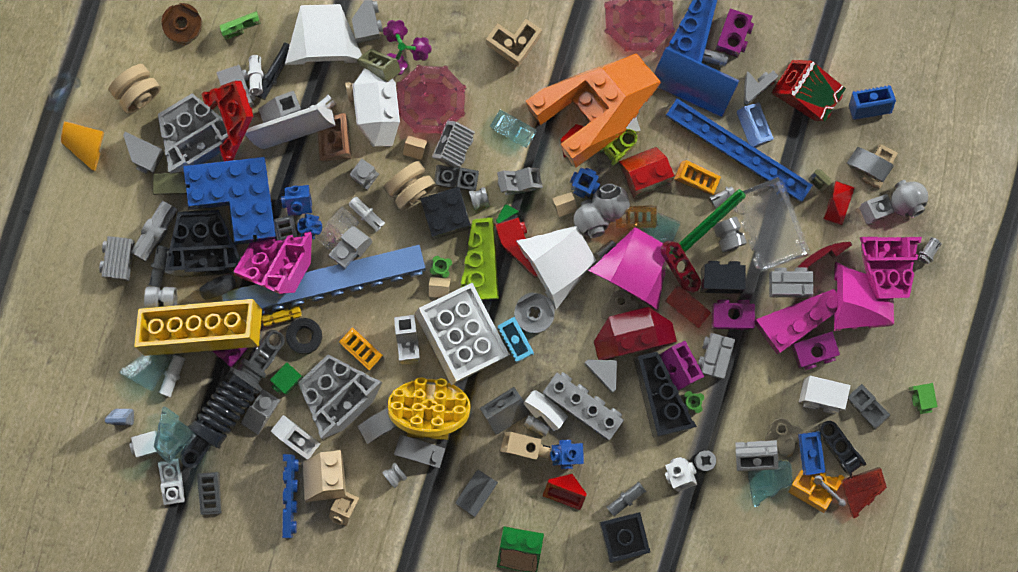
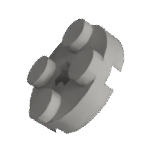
M528 293L518 300L515 306L514 317L522 330L527 333L537 334L544 332L550 327L554 320L555 309L551 300L545 295ZM531 308L540 310L538 318L535 319L529 316Z

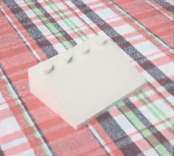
M473 283L424 305L415 312L451 385L509 356Z

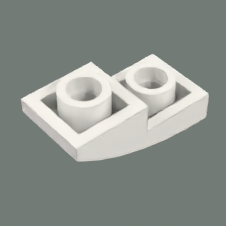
M533 390L524 401V405L535 418L542 416L553 431L558 430L568 417L558 405L536 390Z
M179 458L159 461L160 486L164 505L184 502V488Z

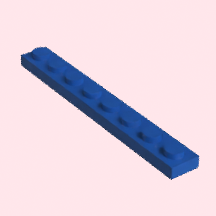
M679 99L675 100L666 114V117L801 203L813 186L805 179Z

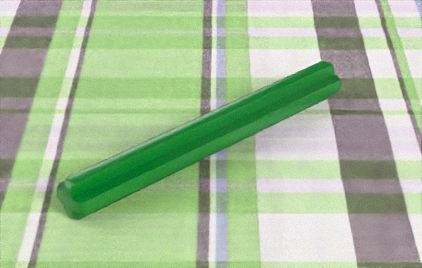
M738 189L679 243L683 251L686 252L746 197L745 193Z

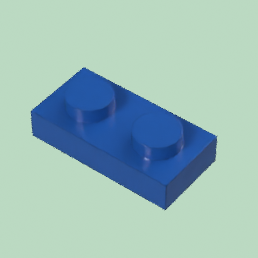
M820 431L798 434L803 475L824 473L825 465Z

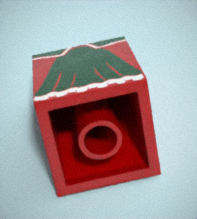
M792 60L771 93L814 121L825 122L832 115L835 105L842 99L846 88L813 61Z
M657 147L619 161L633 199L670 185L675 177L668 158Z

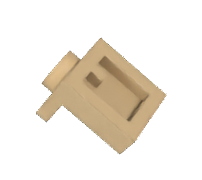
M346 492L345 498H337L330 509L329 518L338 525L343 524L347 526L359 502V498Z

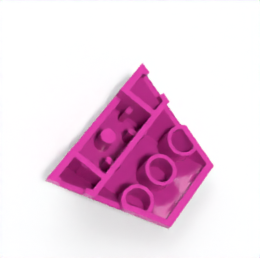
M634 227L588 271L658 310L667 266L661 254L663 243Z
M306 232L304 233L305 236L296 238L290 235L286 239L275 241L273 238L250 242L236 266L234 274L279 294L295 293L311 264L312 233Z
M860 237L867 279L877 299L910 298L914 278L912 269L914 260L918 259L916 250L918 243H921L922 237Z
M835 262L834 280L837 281V311L834 314V331H841V329L845 328L855 330L858 327L866 326L869 328L893 326L894 298L877 299L865 273Z

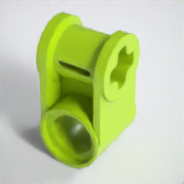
M627 129L622 135L600 150L601 153L604 152L611 160L610 164L612 166L636 146V132ZM631 135L634 141L631 144H626L623 142V137Z

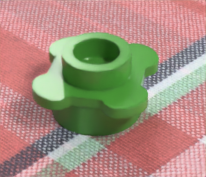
M439 256L433 257V267L430 269V273L447 278L450 275L451 259H444Z
M687 391L684 394L686 398L684 404L688 411L693 410L696 413H700L703 409L701 405L704 395L702 393L693 394L691 391Z

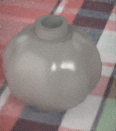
M905 180L895 185L896 189L891 196V206L895 213L903 217L910 216L914 218L925 211L924 207L928 203V191L924 185L919 182H906Z
M614 184L603 185L592 198L594 206L610 222L618 221L619 218L626 214L630 207L627 192Z
M591 199L581 202V207L576 210L573 218L574 226L578 227L582 235L589 236L590 238L602 236L605 234L604 230L610 225V221L603 217Z

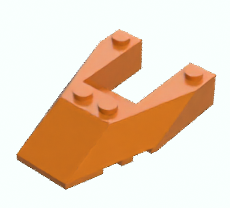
M636 53L543 88L526 100L529 112L540 125L572 102L588 119L589 124L561 143L564 154L577 168L627 130L626 127L633 118L635 119L640 108L649 100L661 81Z

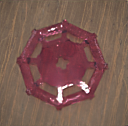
M609 0L604 3L606 23L604 31L623 47L625 52L645 50L654 52L671 33H674V3L672 0H658L662 3L659 6L651 0H627L621 7L616 5L620 0ZM665 9V23L660 22L659 11ZM613 11L619 12V23L615 25L613 24ZM637 12H641V15L645 16V19H642L641 22L634 19ZM657 27L662 28L663 30L653 40L651 34ZM622 28L629 35L628 41L616 30ZM634 37H646L648 43H632Z
M419 64L401 82H397L399 116L409 125L413 133H439L442 135L447 121L457 122L461 117L465 116L466 85H463L448 69V66H421ZM424 74H440L438 79H428L424 76ZM420 75L421 81L413 88L409 87L408 85ZM445 77L455 88L449 89L442 82L443 78ZM405 91L411 93L410 104L404 106ZM457 93L456 108L451 106V95ZM429 94H433V98H437L432 104L425 101ZM412 109L419 116L417 122L406 112L407 110ZM448 111L453 112L454 114L442 124L440 118ZM424 119L436 120L438 126L421 124Z

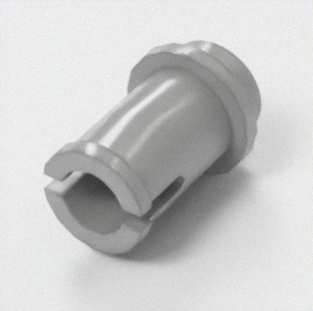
M705 49L704 55L712 57L703 56L702 61L720 65V68L722 66L726 67L729 55H726L725 52L722 54Z
M732 186L729 188L725 187V190L711 196L710 200L717 209L735 191Z
M931 237L923 251L919 252L920 256L918 259L925 264L933 262V257L942 243Z
M528 415L523 425L527 427L526 430L531 429L543 437L547 435L550 429L549 425Z

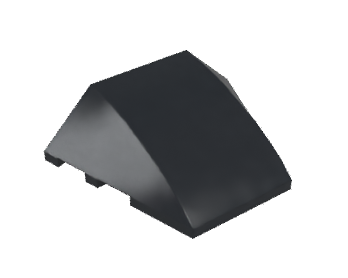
M219 210L183 211L177 213L165 273L178 277L223 275L235 270L241 258L237 252L236 245L233 244L228 234L229 231Z

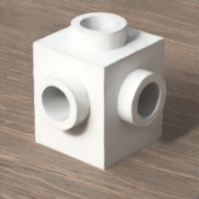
M680 457L671 460L670 464L665 465L667 472H665L666 479L676 491L679 492L697 485L694 477L696 469L692 462L690 463L685 458L682 459Z

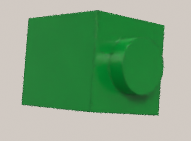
M286 362L270 379L274 383L271 387L279 394L283 392L288 395L303 376Z

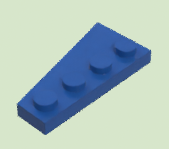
M692 0L668 48L702 63L717 0Z
M283 454V461H287V467H284L283 480L284 484H286V488L283 490V504H285V509H283V538H293V534L297 533V521H294V513H297L298 502L294 501V492H298V480H295V472L299 471V459H296V455Z

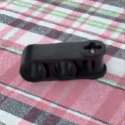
M825 421L818 426L817 431H820L821 439L849 477L853 475L852 473L855 470L867 465L863 457L855 450L835 422ZM825 425H830L833 429L830 436L825 435L823 432ZM838 441L843 442L845 445V450L842 453L836 450V443Z

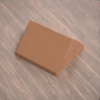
M342 113L333 116L336 126L318 131L320 161L351 159L349 126L346 114Z

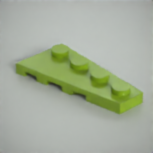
M494 218L473 219L468 252L464 263L465 268L461 279V288L473 283L481 300L499 299Z

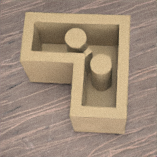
M527 19L524 20L515 34H512L497 23L486 38V45L519 68L541 38L542 30Z

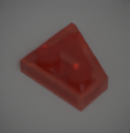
M880 467L841 480L853 518H857L859 516L858 513L866 505L869 506L875 497L887 488Z

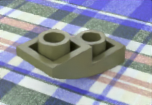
M184 173L153 174V194L186 195Z

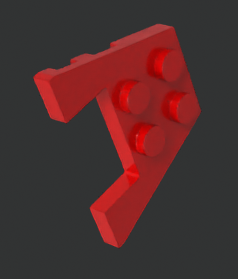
M232 81L201 94L204 103L212 110L218 105L228 134V138L219 146L223 161H233L254 117L242 81Z

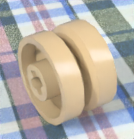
M138 64L127 69L108 88V91L116 100L120 99L119 105L126 114L143 108L161 90L158 82L154 78H149L151 73L144 64Z
M419 161L402 169L384 186L385 191L390 197L397 196L394 202L401 211L416 204L421 200L420 198L425 197L436 186V183L430 176H423L425 169Z

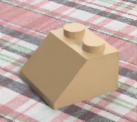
M341 450L320 452L302 462L305 502L346 497L344 460Z

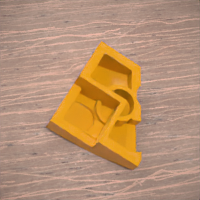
M64 121L61 143L91 170L95 171L100 157L99 150L104 132Z
M801 470L788 493L825 513L833 496L820 484L814 482L815 476H821L823 482L835 494L845 477L842 475L838 477L826 476V473L803 475V470Z

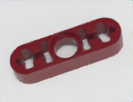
M674 241L664 242L661 246V254L681 288L692 293L698 291L701 287V279L680 244ZM669 247H674V248L672 249V253H673V254H669V252H670V248H669ZM680 261H683L685 264L682 272H679L677 269ZM689 279L693 280L691 283L692 287L688 286L690 284Z

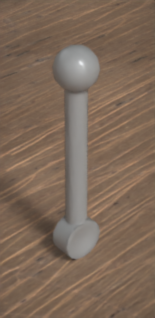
M815 476L814 482L820 484L838 501L839 506L844 507L846 500L841 499L823 482L821 476Z

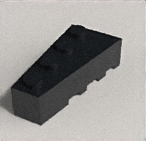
M653 352L633 358L653 438L697 427L678 394L679 391L674 386L659 353Z

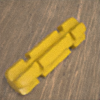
M299 306L291 307V310L284 309L273 312V315L265 314L262 316V322L267 327L271 326L272 323L278 324L289 321L291 318H301V309Z

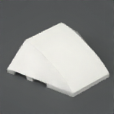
M341 5L300 6L285 65L305 64V62L317 61L356 63L362 54Z
M577 226L516 241L525 258L530 261L546 290V295L554 305V309L559 307L596 261Z

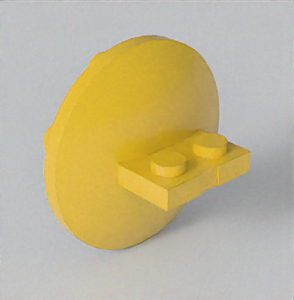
M418 377L414 381L401 385L392 392L388 400V415L397 427L407 432V437L448 440L449 433L461 428L468 420L470 401L460 388L451 385L446 379L440 378L436 380ZM427 382H434L435 385L427 384Z

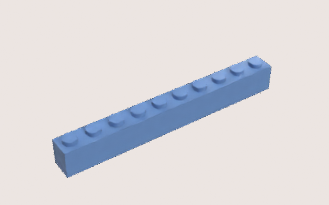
M416 245L354 260L346 269L338 264L306 272L295 293L279 294L255 284L228 291L222 295L223 302L253 299L262 308V314H264L266 309L272 308V311L284 309V305L292 303V306L304 304V300L307 299L318 301L324 299V295L328 294L339 296L344 294V290L359 291L365 285L371 284V287L382 285L383 281L391 279V282L402 280V276H420L423 274L422 271H426L421 247Z

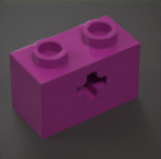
M686 341L678 343L659 354L678 391L704 377Z

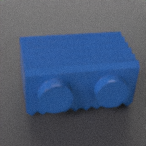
M888 85L880 86V88L876 87V89L869 88L864 91H853L849 102V109L853 120L891 114L896 102L892 87Z

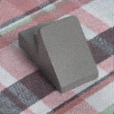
M774 70L769 74L765 72L757 79L759 83L747 71L743 102L746 106L777 80L779 76Z
M887 194L868 200L859 207L867 224L895 213Z
M263 389L253 405L249 406L241 424L259 435L281 400Z

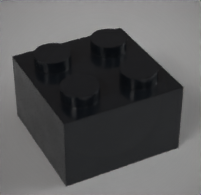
M459 187L420 198L433 240L471 229Z
M708 261L701 268L700 293L741 294L746 290V265H741L739 261H729L728 264H720V261Z
M640 512L599 522L610 563L651 553Z

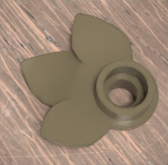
M618 290L612 294L610 301L602 306L601 317L602 319H607L609 316L640 309V306L637 302L631 300L630 295L626 291ZM620 297L624 298V303L622 304L617 302Z
M778 418L772 423L771 431L766 435L765 441L777 440L778 451L783 456L790 458L795 451V444L799 443L798 434L804 432L799 426L791 425L787 419ZM780 426L785 427V430L783 432L778 431V428Z

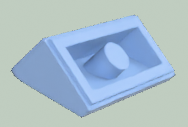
M760 103L747 105L737 110L740 123L751 146L755 147L774 140Z

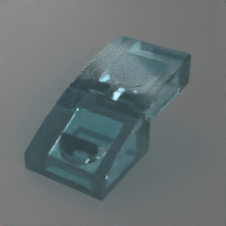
M499 110L490 125L493 130L507 136L511 141L525 148L528 147L537 132L531 126L502 110Z

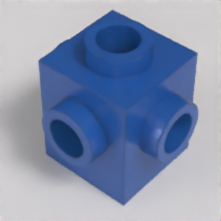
M580 168L578 173L574 172L570 183H572L571 189L574 190L575 195L581 198H585V196L589 198L591 193L595 194L600 186V183L597 182L599 176L592 169ZM583 181L588 183L587 188L581 185Z
M295 185L285 188V196H281L283 208H287L288 216L312 213L309 185Z
M559 440V444L552 445L550 457L553 466L560 465L561 469H573V465L584 464L583 443L571 444V440Z

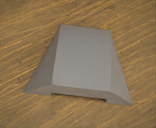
M190 94L158 114L169 174L183 172V166L203 164L221 153L219 146L228 138L223 119L194 94Z
M327 355L298 384L312 413V418L319 430V435L321 439L343 431L373 403L382 382Z

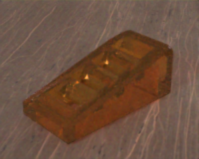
M657 205L630 206L625 211L626 222H622V217L616 219V228H656ZM630 212H634V222L630 221ZM639 212H642L643 221L639 222ZM647 212H651V221H647Z

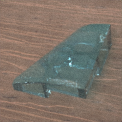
M643 206L634 227L664 243L674 240L680 226V221Z
M142 355L121 369L119 373L153 391L162 373L164 374L173 355Z
M165 406L161 411L154 448L165 461L170 463L185 447L194 433L188 426L179 421L177 414Z
M787 459L778 460V469L748 471L754 507L759 506V503L767 497L776 495L780 489L787 488L793 484L791 463Z

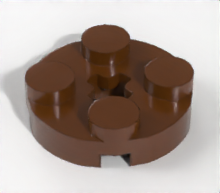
M179 3L178 5L168 7L161 19L165 35L175 43L189 44L199 36L202 30V18L198 11L187 3ZM183 19H186L185 23L187 25L185 27L178 28L179 25L177 21H182Z

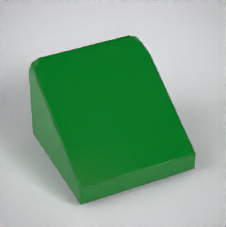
M507 204L504 205L496 220V225L509 221L517 216L519 211Z

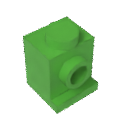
M933 383L909 387V391H914V395H912L913 406L917 407V411H920V414L932 413V408L938 407Z

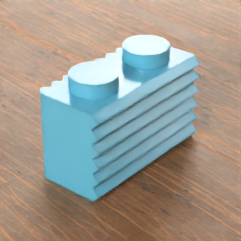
M515 317L498 325L499 334H502L501 337L505 341V345H507L513 359H515V363H519L534 355Z

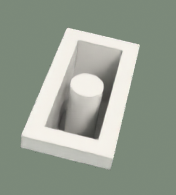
M284 415L271 430L281 441L306 459H309L320 445L318 441Z

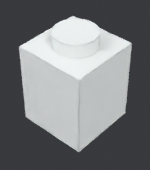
M158 431L131 437L130 449L137 458L163 452Z

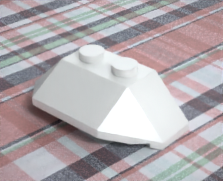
M364 68L352 85L357 126L373 147L393 146L400 123L396 82L393 79L389 82L384 81Z

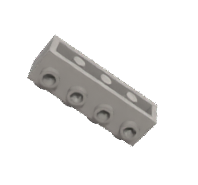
M563 372L561 375L556 373L542 394L609 441L624 421L620 418L622 414L614 408L611 410L604 406L605 402L599 397L595 396L592 398L587 394L589 390L582 385L575 386L571 383L572 378Z

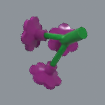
M390 20L387 26L383 28V34L388 42L396 41L399 43V51L396 55L389 53L387 56L397 59L401 69L398 75H402L408 66L402 56L404 51L410 50L413 54V59L416 61H426L428 54L432 51V47L429 45V40L426 37H416L413 40V44L407 46L402 42L404 36L408 33L402 20Z

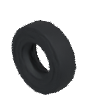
M231 274L222 275L205 283L200 287L199 291L203 299H213L233 289L236 286V281Z
M299 318L293 321L286 331L287 344L293 351L299 354L314 352L320 346L323 338L319 325L308 318ZM302 328L309 329L312 333L310 342L306 344L299 343L296 338L297 332Z

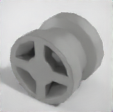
M485 187L480 188L479 191H469L474 211L478 210L481 206H490Z
M701 451L695 456V466L701 471H709L714 468L716 457L710 451Z
M396 462L392 464V468L382 472L394 488L398 486L401 480L405 481L407 479Z

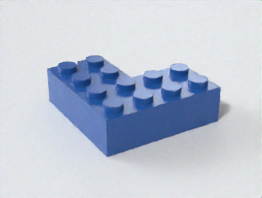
M265 157L183 166L188 210L229 206L234 245L253 242L254 235H257L256 241L275 239Z

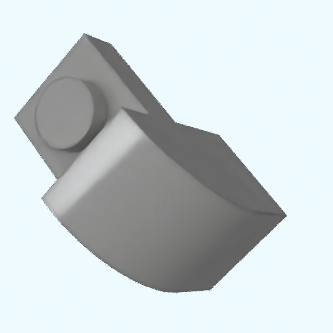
M527 167L517 171L497 172L498 186L501 192H505V195L525 193L543 188L539 168Z
M353 226L341 236V241L331 251L329 257L346 269L356 256L359 258L372 244V240Z
M415 316L394 317L400 365L420 362Z
M388 408L357 426L367 444L397 428L388 415Z
M400 435L394 455L440 468L445 448Z

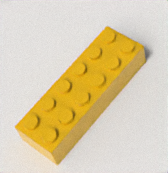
M253 299L139 309L134 347L144 356L259 347L262 308Z

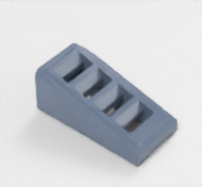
M114 409L105 418V423L110 425L134 424V410Z

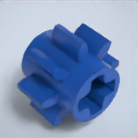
M305 214V218L299 219L297 229L301 236H305L304 233L311 232L312 239H315V235H319L322 231V223L319 221V216Z

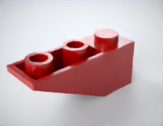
M518 217L495 225L501 246L529 274L537 278L538 275L530 261L525 258L516 242L517 240L526 239L524 234L527 233L524 221L520 222Z

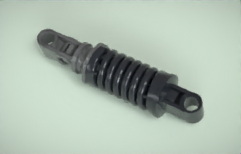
M277 330L267 331L259 342V347H254L248 359L243 358L241 360L242 364L238 369L229 368V372L225 376L226 381L220 383L222 388L218 387L216 389L217 394H212L211 396L213 401L208 400L206 403L208 407L202 408L204 414L199 413L197 415L199 420L193 421L188 426L194 434L180 453V460L184 466L194 468L199 464L211 446L218 449L222 447L221 445L227 438V434L231 432L230 427L233 428L236 425L235 421H239L240 415L244 414V408L249 407L248 401L254 400V393L257 394L259 391H262L258 383L261 381V378H265L267 374L264 371L270 366L276 354L284 345V336ZM273 334L279 336V341L275 345L269 343V338ZM189 452L195 453V459L192 462L184 460L185 455Z

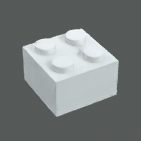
M808 376L804 378L799 402L804 403L803 407L816 409L821 407L824 408L823 412L830 414L839 413V411L846 408L851 385Z

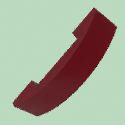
M840 242L826 246L810 255L796 268H808L827 253L834 259L852 246V243Z

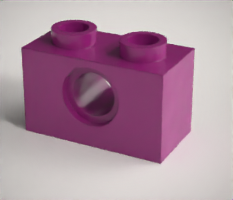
M719 299L717 303L712 304V329L753 330L755 328V304H750V300H737V303H729L727 299ZM730 309L736 310L738 312V319H731L728 316V311Z
M833 332L791 345L798 368L804 367L805 371L817 367L816 363L821 361L824 364L836 361L835 357L840 355ZM813 347L820 349V357L817 358L812 355L811 349Z

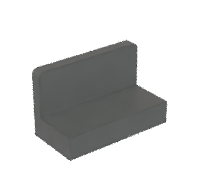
M515 387L480 408L496 435L530 414Z
M477 470L457 499L456 504L476 517L498 482Z

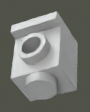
M363 159L359 161L350 173L351 179L366 190L370 188L379 176L375 168Z

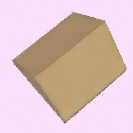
M408 136L404 145L403 155L422 160L428 141Z
M572 192L552 198L558 217L576 212L577 205Z
M430 277L428 297L441 298L448 295L451 278Z

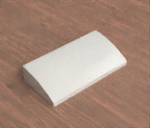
M316 105L250 127L245 135L254 145L261 149H266L336 126L332 110Z

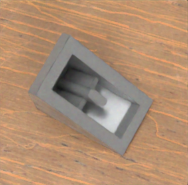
M587 360L584 363L611 393L616 390V360Z

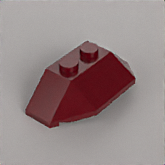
M645 307L609 316L595 338L594 346L598 360H606L677 342L673 323L653 309Z

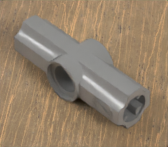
M162 200L152 218H149L141 230L142 235L131 253L147 262L157 244H160L168 232L167 227L178 209Z

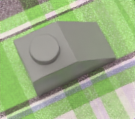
M125 132L123 136L131 160L137 166L136 169L145 174L148 171L154 174L165 152L161 148Z

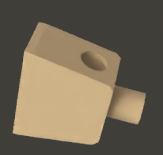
M504 432L500 452L537 460L538 456L543 458L549 457L550 446L542 445L541 439L514 432ZM527 444H530L531 447L529 451L526 450Z

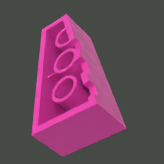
M832 289L755 320V325L775 353L779 354L835 314L837 311V292Z

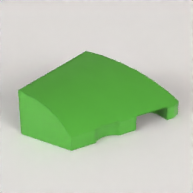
M255 11L221 24L220 29L224 39L227 40L244 34V29L261 24L259 14Z

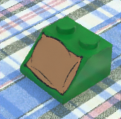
M503 526L496 567L522 572H537L544 533Z

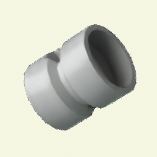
M737 217L721 221L713 227L716 237H720L719 245L722 253L747 244L744 233L739 232L741 226Z
M146 287L144 296L145 308L177 306L176 287H164L162 290L159 287Z

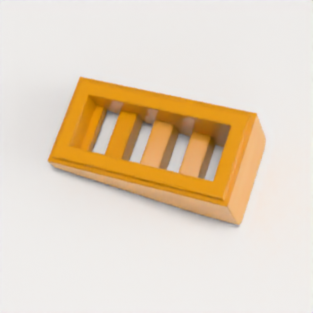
M684 160L680 163L674 180L714 195L721 176L688 160ZM689 169L687 176L685 177L684 175L686 173V170ZM694 171H695V172H697V173H696V176H695L694 181H693V180H691V178H692L693 173H694ZM705 175L702 183L700 184L699 181L701 176ZM709 178H712L709 188L706 187Z
M353 327L339 341L369 371L383 357ZM355 335L357 338L348 346L347 343ZM362 341L363 344L355 352L353 348ZM368 347L369 350L360 357L359 354ZM374 352L376 355L367 363L365 360Z

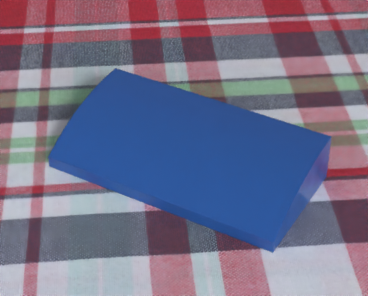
M668 47L665 48L654 72L661 81L658 88L721 117L739 83L738 79Z

